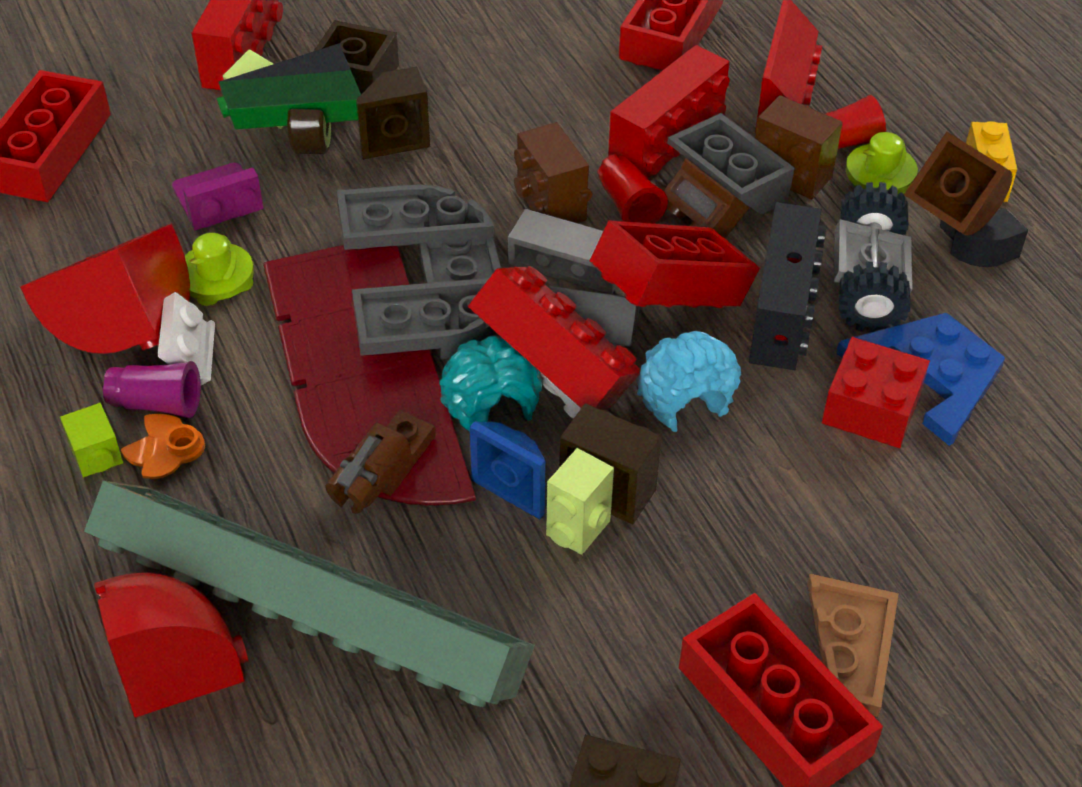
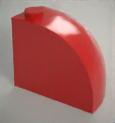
M172 223L20 286L32 312L51 334L76 349L101 354L115 353L140 345L143 351L159 345L164 298L176 292L188 302L190 300L188 267L182 246Z
M130 573L95 582V590L100 597L98 604L107 640L135 718L245 682L240 664L249 660L241 635L231 637L222 615L211 601L197 589L176 578L155 573Z

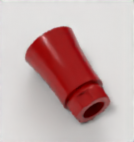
M868 95L840 109L824 113L843 122L838 149L870 143L871 138L875 134L886 132L884 113L879 102L872 95Z
M613 154L602 161L600 168L597 170L598 178L602 182L604 190L617 207L622 221L653 224L658 222L667 209L668 198L666 193L653 184L625 156Z

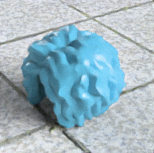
M691 331L680 334L676 339L664 338L652 350L646 352V363L641 366L640 375L636 378L638 385L637 395L643 397L642 400L646 408L652 411L660 422L670 428L671 431L677 432L676 412L681 408H685V405L693 398L699 397L705 401L707 408L711 412L717 413L718 417L726 415L729 412L728 404L734 402L732 395L740 384L741 369L737 363L736 355L729 349L727 344L707 333Z

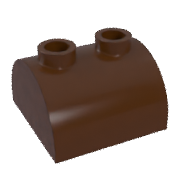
M946 131L904 193V196L968 236L983 228L998 211L1010 189L1012 173L1007 168Z

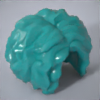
M489 336L482 341L471 340L458 347L457 352L451 356L442 371V379L439 381L442 396L441 403L448 408L453 418H457L462 427L469 432L470 426L475 421H488L490 408L499 403L502 395L517 400L522 407L524 418L530 421L539 401V392L542 391L541 372L500 336Z

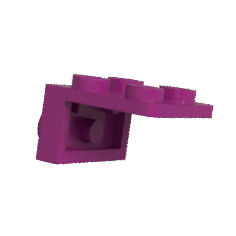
M230 163L177 179L172 183L173 191L194 231L263 209L259 178L253 167L243 170L239 163Z

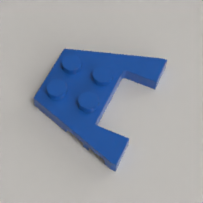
M948 313L855 337L930 360L924 383L945 400L925 413L922 424L949 446L955 442L962 426L971 417L973 409L979 400L984 397L1002 369L1005 360L1002 354ZM851 338L838 343L836 354L843 358Z

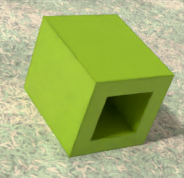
M101 402L60 416L69 446L83 478L123 464L116 436Z

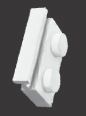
M176 292L164 298L158 357L168 365L189 361L195 362L199 370L201 385L211 380L215 322L203 320V313L197 306L188 302Z

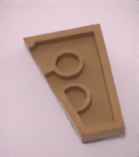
M809 573L807 586L822 662L873 716L878 717L882 705L899 593Z

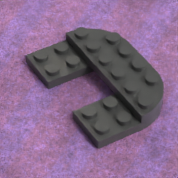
M400 185L336 190L344 250L417 244L425 281L423 284L352 289V303L361 356L438 349L440 360L448 359L457 352L461 344L471 340L482 341L489 336L497 334L468 307L497 268H501L493 239L494 226L484 208L473 199L468 204L465 203L463 199L455 196L454 190L433 185Z

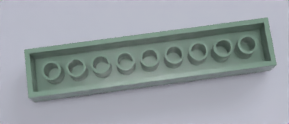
M103 481L84 532L100 538L98 546L121 554L128 550L136 553L135 561L144 566L159 570L162 569V566L174 569L176 571L173 577L195 586H200V583L204 582L214 586L212 594L232 602H239L240 598L254 604L251 610L262 616L278 619L279 615L290 618L294 620L291 627L302 633L318 636L320 631L334 637L332 644L342 650L352 653H359L360 649L375 654L373 662L395 671H400L402 666L417 672L415 679L420 683L437 689H442L444 684L460 690L458 698L479 707H485L486 702L498 704L499 701L516 698L535 646L148 487Z

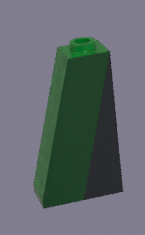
M340 44L219 81L223 96L216 99L223 118L230 116L235 130L287 126L288 110L290 109L321 110L324 112L326 123L358 120L356 99L361 94Z

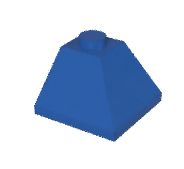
M475 421L470 426L472 481L540 520L545 514L546 461L537 444L525 433L515 431L502 423Z

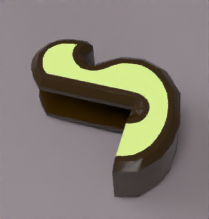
M288 110V138L292 150L296 154L324 155L329 150L331 144L332 122L326 123L324 112L321 110Z

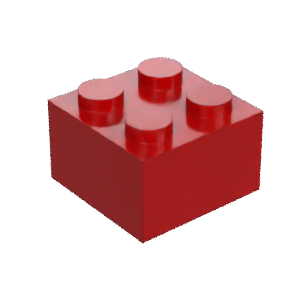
M851 337L828 391L822 424L900 449L920 398L930 360Z

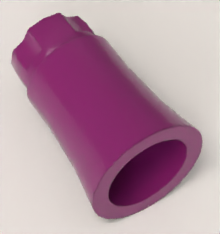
M193 361L169 365L112 367L104 375L103 397L105 403L110 404V406L124 407L127 410L169 413L187 418H192L198 408L201 380L198 367Z

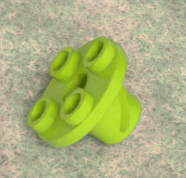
M890 132L877 133L871 138L869 144L853 150L847 158L845 169L846 175L854 184V187L861 185L862 189H866V183L873 182V188H878L879 183L883 182L886 183V190H889L893 185L897 188L898 194L900 192L904 194L918 173L917 164L913 157L906 152L904 141L898 135Z
M205 233L199 236L194 241L192 250L185 255L190 280V296L196 298L197 302L201 305H213L218 300L231 298L251 289L253 286L254 267L251 256L243 248L231 244L229 239L222 234Z

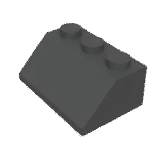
M722 113L668 137L667 143L759 214L763 215L775 209L776 202H788L795 168Z
M546 285L555 294L560 292L570 298L577 306L574 311L583 319L587 320L589 318L597 322L606 331L604 337L615 347L617 345L623 347L624 345H634L642 307L630 303L624 296Z

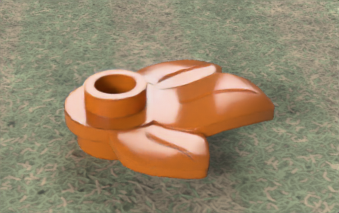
M149 414L144 416V424L148 436L121 448V454L132 465L143 467V478L158 479L174 473L181 464L189 463L199 458L204 452L205 441L203 435L196 428L183 424L180 418L176 416Z

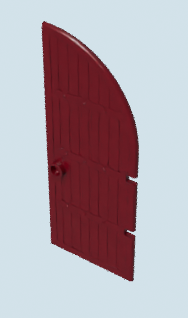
M344 245L264 262L263 266L276 320L291 319L292 321L280 324L278 330L291 385L307 384L306 388L295 390L293 394L304 435L322 463L335 473L338 467H340L341 462L358 446L376 422L387 427L398 411L402 410L434 425L436 436L391 497L383 492H380L377 497L398 503L429 506L475 501V493L448 408L441 403V387L430 349L360 355L352 303V289L409 285L398 247L385 246L344 250Z

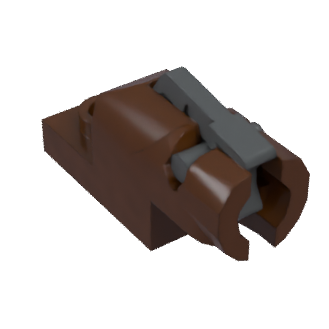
M402 410L398 411L387 427L376 422L358 446L341 462L340 467H338L325 485L328 495L341 508L351 498L354 502L351 510L355 514L361 513L364 508L370 506L380 492L391 497L436 436L435 426Z

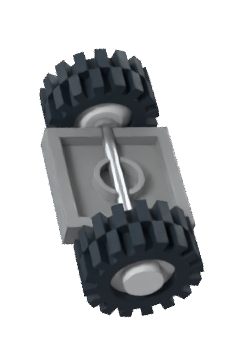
M873 182L866 183V189H862L861 185L854 187V193L848 191L845 194V200L842 199L840 220L835 228L834 282L839 283L840 316L842 319L846 318V324L850 327L856 323V330L863 331L864 327H869V332L871 333L875 332L877 327H881L882 330L887 329L889 324L893 327L900 325V319L903 321L907 319L908 312H910V293L913 289L911 237L906 236V230H908L909 225L908 202L905 201V196L902 192L898 194L895 186L892 185L889 190H886V183L883 182L879 183L878 188H873Z

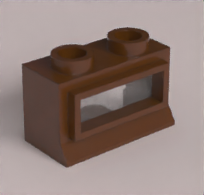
M687 158L684 159L681 169L664 189L669 200L667 205L669 211L681 220L687 215L693 220L690 226L712 228L723 238L729 235L750 208Z

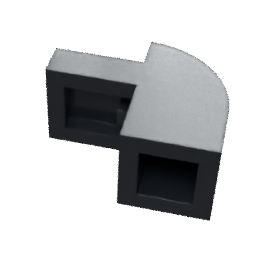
M1006 208L998 210L983 228L972 235H964L942 220L939 226L953 240L950 254L964 263L979 267H994L1019 258L1028 233V229Z

